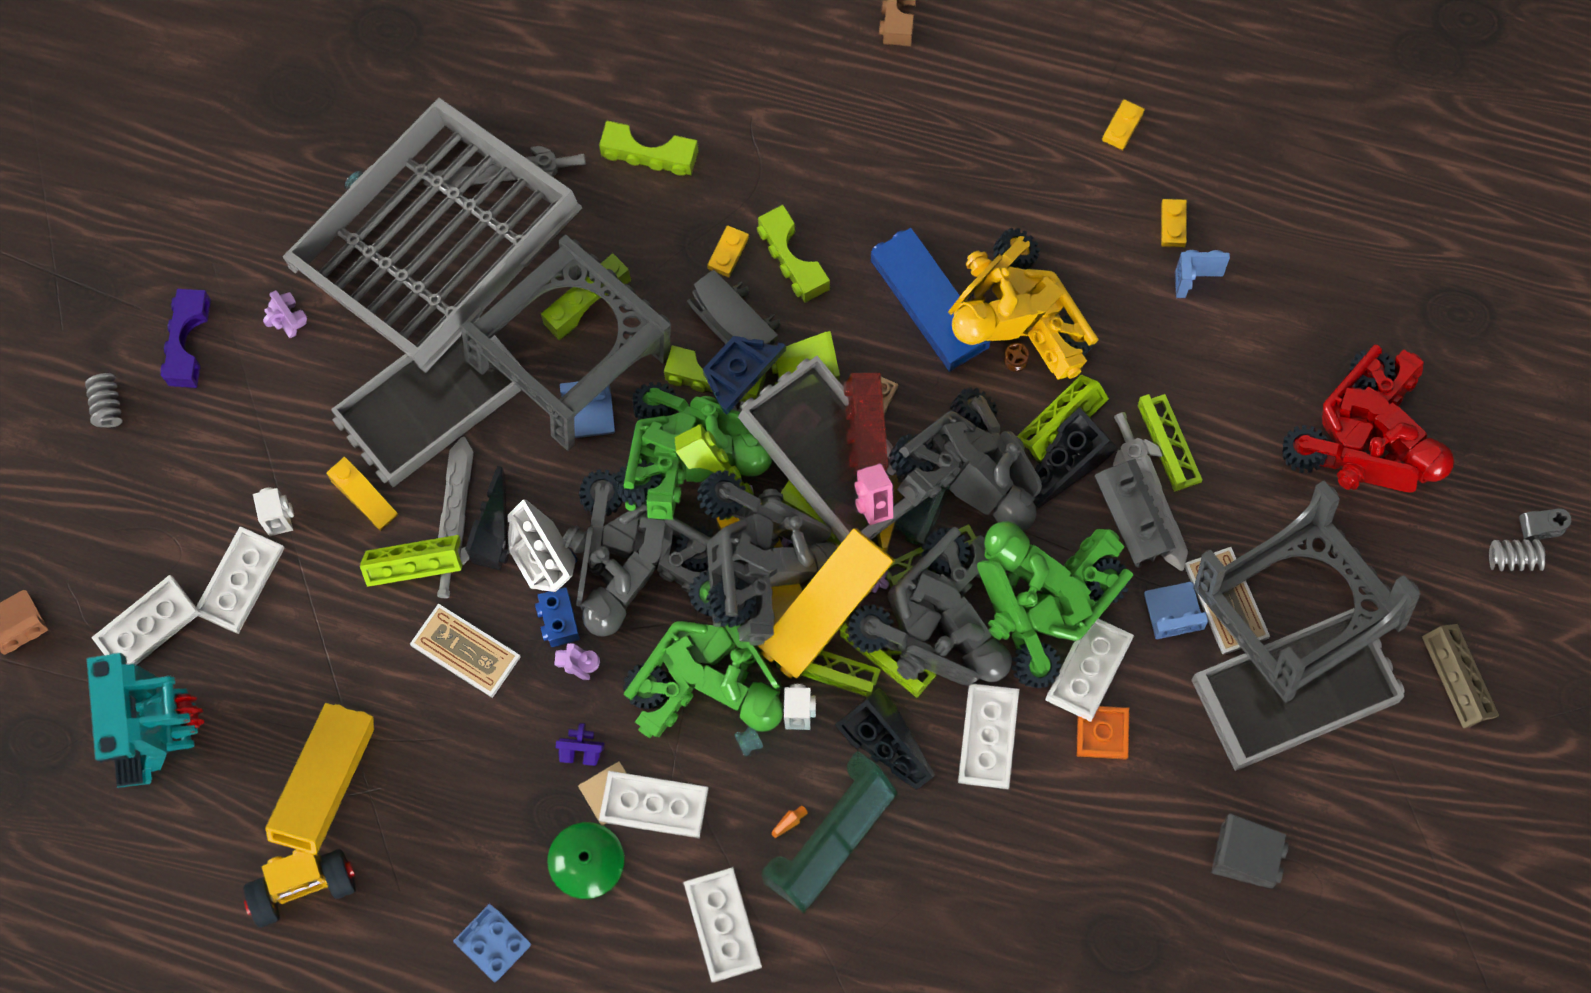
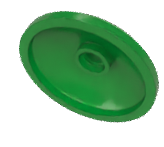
M582 822L567 827L554 839L548 853V870L553 882L562 892L578 899H592L604 895L617 884L624 869V851L619 839L611 830L597 823ZM587 853L589 855L588 860L581 861V854Z

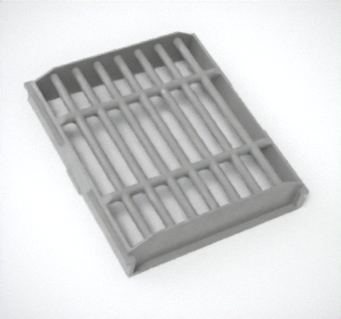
M438 98L350 186V189L294 244L283 258L290 270L294 273L299 270L319 288L413 358L418 367L426 373L462 335L461 326L468 320L473 324L483 313L482 311L525 266H528L582 209V206L578 204L571 189L448 103ZM444 126L448 127L453 132L449 139L424 164L419 165L415 162L413 158ZM460 140L468 145L440 176H435L429 172ZM476 151L485 157L457 187H450L446 184ZM492 163L501 168L473 199H467L462 195ZM405 166L415 172L357 233L352 234L345 229ZM508 175L518 180L489 211H484L478 207ZM422 179L431 184L373 245H366L362 242ZM525 186L534 191L505 223H500L495 219ZM438 190L447 195L389 257H383L378 253ZM541 198L551 203L522 235H517L512 231ZM454 202L463 207L405 269L400 270L394 265ZM471 213L480 219L421 282H416L411 278V275ZM487 226L497 231L437 294H432L427 290ZM337 235L346 240L347 243L319 272L309 265ZM504 237L513 243L454 306H448L443 302ZM354 248L362 252L363 255L335 284L326 278ZM370 260L378 264L379 267L351 296L342 290ZM386 272L395 277L392 283L367 308L358 303ZM403 284L410 288L412 291L383 321L374 315ZM421 296L428 304L400 333L391 328V325ZM437 308L445 316L415 346L407 338Z

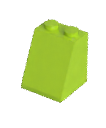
M831 331L786 346V351L771 366L772 373L778 374L779 379L788 371L791 374L796 371V367L806 358L811 360L818 356L840 382V373ZM811 375L783 395L782 399L783 404L827 396L829 394L817 379Z

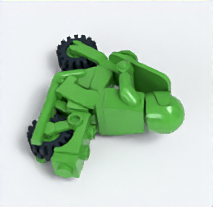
M649 382V386L643 384L641 389L637 388L635 390L636 393H633V412L638 421L635 424L626 468L622 466L620 472L617 473L618 495L620 498L622 497L627 510L633 511L635 510L636 503L637 506H641V503L645 502L648 518L673 520L676 502L680 503L681 487H679V484H683L685 479L687 482H703L714 473L704 468L688 469L676 453L675 437L699 424L703 426L706 432L710 431L712 433L716 446L726 452L728 462L731 466L737 467L740 475L759 476L770 467L772 458L739 420L740 412L732 409L726 415L715 398L711 396L695 397L689 407L685 399L676 396L672 387L669 388L668 384L662 386L661 382H657V385Z
M1002 521L996 523L987 531L984 544L985 557L989 561L983 560L978 562L977 568L996 612L994 615L995 619L988 622L990 627L988 631L998 640H1001V638L1008 639L1010 637L1009 633L1012 632V639L1017 649L1014 653L1018 657H1012V661H1015L1016 665H1011L1012 670L1017 671L1013 675L1015 678H1019L1018 682L1034 688L1048 687V683L1053 684L1056 681L1053 676L1058 677L1060 674L1056 672V668H1061V664L1056 663V661L1061 660L1060 656L1055 655L1057 651L1055 648H1051V645L1041 643L1036 632L1060 639L1080 640L1111 602H1118V599L1124 597L1122 592H1128L1129 588H1126L1125 585L1130 584L1133 573L1125 569L1126 566L1120 564L1119 560L1101 558L1103 556L1118 557L1124 548L1119 541V536L1110 529H1096L1091 537L1086 538L1081 543L1080 549L1066 561L1064 566L1037 546L1031 545L1024 531L1013 522ZM1022 578L1029 584L1030 589L1028 592H1022L1015 596L1012 588H1015L1019 579Z
M707 570V572L699 573L698 577H694L693 584L690 583L689 586L691 588L689 597L691 598V604L697 611L710 616L708 612L711 611V608H706V603L709 602L706 600V596L710 594L709 570ZM684 621L674 622L647 661L642 663V665L634 666L633 670L628 671V676L624 678L625 685H623V690H625L624 695L630 700L629 702L632 705L642 709H655L657 706L663 705L654 712L642 711L635 723L640 726L638 730L648 738H651L652 735L660 737L667 726L671 728L679 717L676 714L682 705L685 707L693 697L691 692L694 688L739 711L740 719L756 731H769L780 723L784 710L779 698L780 692L777 690H781L783 685L767 659L760 653L761 650L758 645H750L749 642L739 640L737 629L745 623L729 628L727 624L724 628ZM731 652L730 656L733 663L732 666H728L726 674L702 664L716 665ZM755 660L774 688L763 682H753L750 688L744 685L749 673L746 671ZM664 663L676 683L671 682L670 678L667 677L666 671L662 670L661 667Z

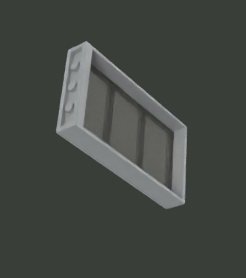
M461 335L426 373L418 367L413 358L404 354L331 410L335 416L332 421L340 431L345 429L348 432L347 439L354 448L359 446L362 449L363 453L361 456L369 466L375 465L378 469L375 473L384 484L388 481L392 487H395L520 392L521 389L489 361V369L483 375L465 360L463 338ZM494 335L490 340H492L499 348H501L507 355H509L515 362L518 363V361L512 356V354Z
M818 356L811 360L806 358L796 367L797 370L792 374L788 371L778 379V384L775 386L770 384L759 393L761 396L757 399L750 398L744 402L738 418L753 437L758 440V443L763 446L768 455L825 524L830 527L841 543L854 528H857L869 539H872L915 507L897 490L904 481V475L898 476L897 472L893 475L888 474L886 468L890 464L889 453L893 448L891 443ZM881 464L892 483L893 518L869 525L864 514H860L856 507L855 500L858 499L855 489V482H858L857 471Z
M1354 608L1264 646L1277 662L1281 651L1289 646L1301 660L1339 636L1350 624ZM1359 616V621L1363 623L1366 618ZM1379 638L1297 689L1294 698L1287 703L1284 702L1246 653L1198 672L1192 678L1193 685L1235 771L1397 704L1404 698L1403 693L1405 692L1399 679L1396 680L1392 672L1393 666L1390 659L1384 657L1380 649L1382 645Z

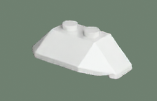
M523 499L508 514V522H510L508 530L510 554L531 589L556 592L572 577L576 559L570 549L564 547L566 542L563 541V537L554 522L529 501Z

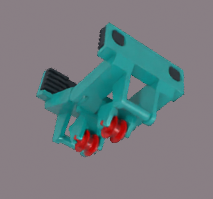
M122 653L87 658L96 760L100 763L114 760L117 788L151 784V772L161 770L168 751L188 749L195 746L194 740H191V735L198 733V728L204 723V720L199 719L198 716L203 712V709L195 706L193 702L197 698L188 694L187 689H173L175 677H155L154 674L135 664H127L126 656ZM172 737L175 739L181 738V741H173Z

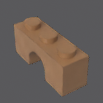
M883 0L882 14H886L885 21H880L879 31L880 35H884L883 44L911 46L914 15L902 13L898 9L904 5L915 6L916 0Z

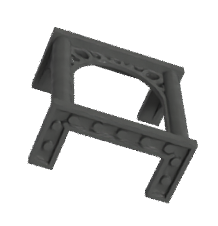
M566 234L559 240V249L474 324L468 320L461 326L465 360L481 375L489 369L488 361L491 362L550 415L551 437L567 451L575 446L574 417L629 366L642 357L652 354L658 361L664 364L668 360L670 353L671 323L668 318L663 314L659 315L653 310L652 305L646 299H641L635 294L630 285H624L618 280L617 275L611 269L604 268L595 255H589L583 250L582 245L576 239L572 240ZM562 277L564 280L559 281L556 278ZM586 277H589L593 283L586 282ZM561 287L583 288L599 295L612 308L617 318L618 336L610 353L563 397L557 399L490 339L543 293ZM623 307L628 312L622 313L619 309ZM628 318H636L641 324L632 328L625 326L623 322ZM625 333L630 334L627 340L623 337Z
M1325 481L1316 485L1310 505L1291 524L1228 565L1224 566L1211 549L1203 553L1194 584L1196 592L1285 703L1294 698L1297 689L1395 628L1399 632L1406 628L1421 595L1417 585L1413 581H1409L1405 575L1395 581L1392 590L1388 585L1381 582L1375 569L1365 563L1359 550L1352 547L1346 540L1343 531L1333 525L1332 520L1340 498L1337 491L1333 487H1329ZM1316 538H1320L1325 544V549L1322 552H1316L1312 547V542ZM1304 541H1306V550L1299 548V546L1304 545ZM1329 551H1331L1333 556H1335L1336 558H1331L1328 555ZM1290 557H1310L1321 560L1339 571L1348 582L1354 597L1353 618L1348 627L1339 636L1301 660L1289 646L1281 651L1277 662L1223 594L1279 560ZM1362 588L1363 592H1365L1367 595H1362L1359 592V589ZM1371 601L1377 606L1378 610L1373 612L1367 611L1361 607V603ZM1359 616L1366 618L1363 623L1359 621Z

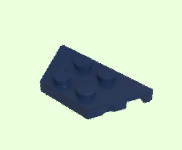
M733 336L703 368V374L726 415L786 351L785 344L778 343V346L764 344V340H748L744 337Z

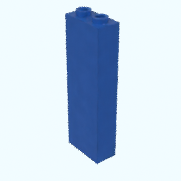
M912 228L897 232L891 240L886 243L881 242L872 249L871 262L949 372L990 347V341L968 345L959 341L952 330L954 314L950 315L948 311L960 295Z

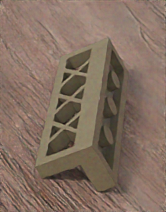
M1458 624L1440 626L1422 636L1463 729L1469 728L1483 720L1498 717L1497 709Z

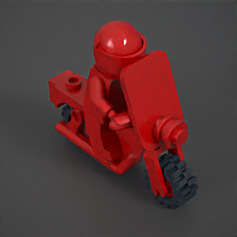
M1376 344L1367 353L1365 350L1361 351V355L1357 353L1354 356V360L1352 359L1350 373L1323 404L1322 424L1333 442L1327 441L1326 436H1322L1320 429L1315 432L1314 426H1311L1310 430L1306 429L1307 425H1302V430H1299L1298 426L1294 427V432L1291 430L1287 432V436L1283 440L1282 452L1283 460L1286 459L1285 464L1287 466L1292 465L1291 469L1294 471L1297 467L1300 468L1299 473H1304V469L1311 473L1313 467L1317 471L1320 469V466L1338 469L1340 466H1343L1342 470L1337 473L1338 483L1347 490H1356L1359 487V483L1365 482L1411 493L1415 492L1418 481L1426 483L1428 481L1437 482L1445 479L1454 467V458L1450 448L1442 442L1427 438V433L1399 407L1403 401V396L1407 391L1411 392L1416 387L1418 378L1422 375L1424 362L1421 358L1403 349L1396 356L1395 365H1393L1394 361L1392 358L1389 359V354L1385 353L1382 355L1381 347ZM1368 446H1369V451H1371L1370 455H1369L1368 453H1366V450H1367ZM1384 449L1390 452L1383 458H1380L1384 454Z

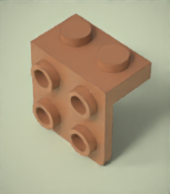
M22 590L0 602V652L3 655L16 650L21 645L48 631L36 605L26 590Z

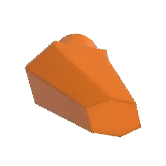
M800 806L795 811L789 810L773 829L772 835L774 838L798 825L800 819L808 814L806 808Z

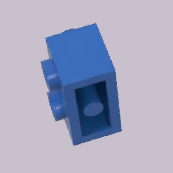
M560 588L556 592L549 591L537 594L539 603H535L538 618L543 617L545 626H541L544 641L549 640L552 648L580 640L567 588Z

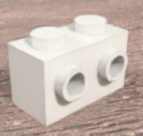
M271 487L261 489L259 493L253 494L258 521L269 536L293 531L291 517H294V511L291 503H288L286 495H282L278 488L274 489Z
M792 684L790 688H785V729L810 730L811 717H816V696H811L810 688H806L805 685Z

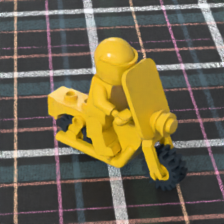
M1009 228V230L1003 232L994 244L993 251L995 252L993 255L996 258L993 261L987 259L988 254L986 252L975 251L968 256L966 267L971 269V274L977 278L967 287L948 311L950 315L954 314L952 319L953 333L959 341L968 345L980 344L984 341L1012 340L1026 335L1030 338L1044 362L1058 380L1066 377L1072 379L1081 373L1082 366L1087 362L1085 355L1099 339L1094 333L1093 327H1090L1056 273L1030 269L1040 255L1038 254L1040 249L1036 247L1038 245L1037 241L1032 242L1034 237L1032 235L1026 236V231L1020 233L1019 228L1015 230ZM992 287L993 293L999 300L988 304L985 302L983 295ZM971 296V300L965 302ZM1064 307L1068 314L1060 317L1058 313Z

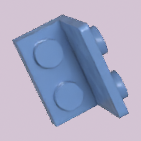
M1188 250L1181 252L1175 271L1176 298H1186L1188 290H1192L1193 280H1195L1196 276H1223L1230 259V253H1223L1220 250L1210 252Z
M578 382L560 384L561 396L563 397ZM610 385L574 417L575 438L615 433Z
M1192 582L1144 592L1155 639L1205 629L1208 623L1206 612H1200Z
M488 904L453 941L494 982L531 946L530 942L491 904Z

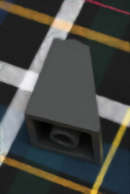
M1228 814L1221 825L1211 873L1272 889L1276 882L1280 883L1282 879L1281 857H1286L1289 843L1285 842L1286 834Z

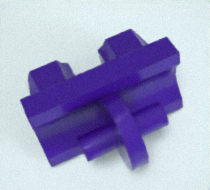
M580 723L578 730L569 729L568 737H577V739L559 738L556 741L560 762L573 763L576 750L584 751L583 764L593 766L598 764L600 753L604 751L605 742L584 740L585 738L594 739V732L586 731L585 723Z

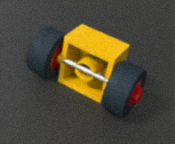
M296 849L292 852L293 855L285 858L278 856L268 860V864L261 866L265 877L244 885L245 908L247 913L252 916L255 924L260 928L280 920L277 901L283 904L326 887L329 888L335 899L356 892L353 878L355 871L351 861H347L343 851L337 849L320 857L318 854L315 855Z

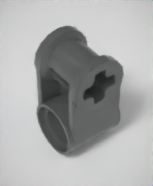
M1560 508L1531 511L1519 516L1523 537L1530 542L1534 539L1541 540L1562 536L1571 524L1570 513Z

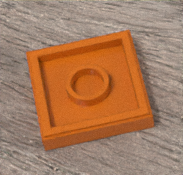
M1099 706L1091 722L1078 716V757L1128 759L1129 708Z

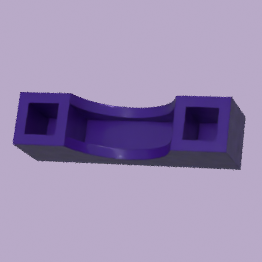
M177 289L176 297L172 298L173 316L168 322V332L170 335L169 341H166L164 345L165 363L161 365V377L168 386L197 388L200 364L194 356L186 352L185 341L194 327L208 321L211 299L205 290Z

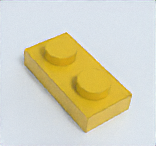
M1123 99L1104 133L1102 141L1124 150L1145 109Z
M1162 200L1161 246H1186V200Z
M727 225L707 265L708 269L730 277L749 239V234Z

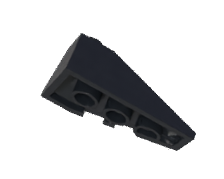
M1080 407L1060 425L1059 433L1053 443L1047 447V453L1041 463L1035 468L1042 484L1041 491L1033 501L1037 508H1040L1100 466L1118 449Z
M497 466L488 487L487 497L489 500L488 502L483 501L481 504L480 520L475 519L466 545V551L472 564L501 571L502 564H506L510 551L507 549L505 473L501 466Z
M880 687L835 724L851 745L857 749L861 747L872 755L871 759L877 763L881 761L891 768V772L914 789L917 790L935 776L897 707Z

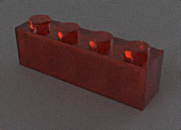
M851 373L847 382H844V396H848L849 405H846L845 414L846 420H850L847 440L848 444H852V452L849 454V465L854 468V476H857V471L881 464L886 472L888 469L881 373Z

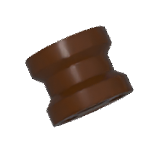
M1021 343L1009 345L1006 348L1004 364L1007 369L1013 372L1024 370L1028 364L1029 350Z

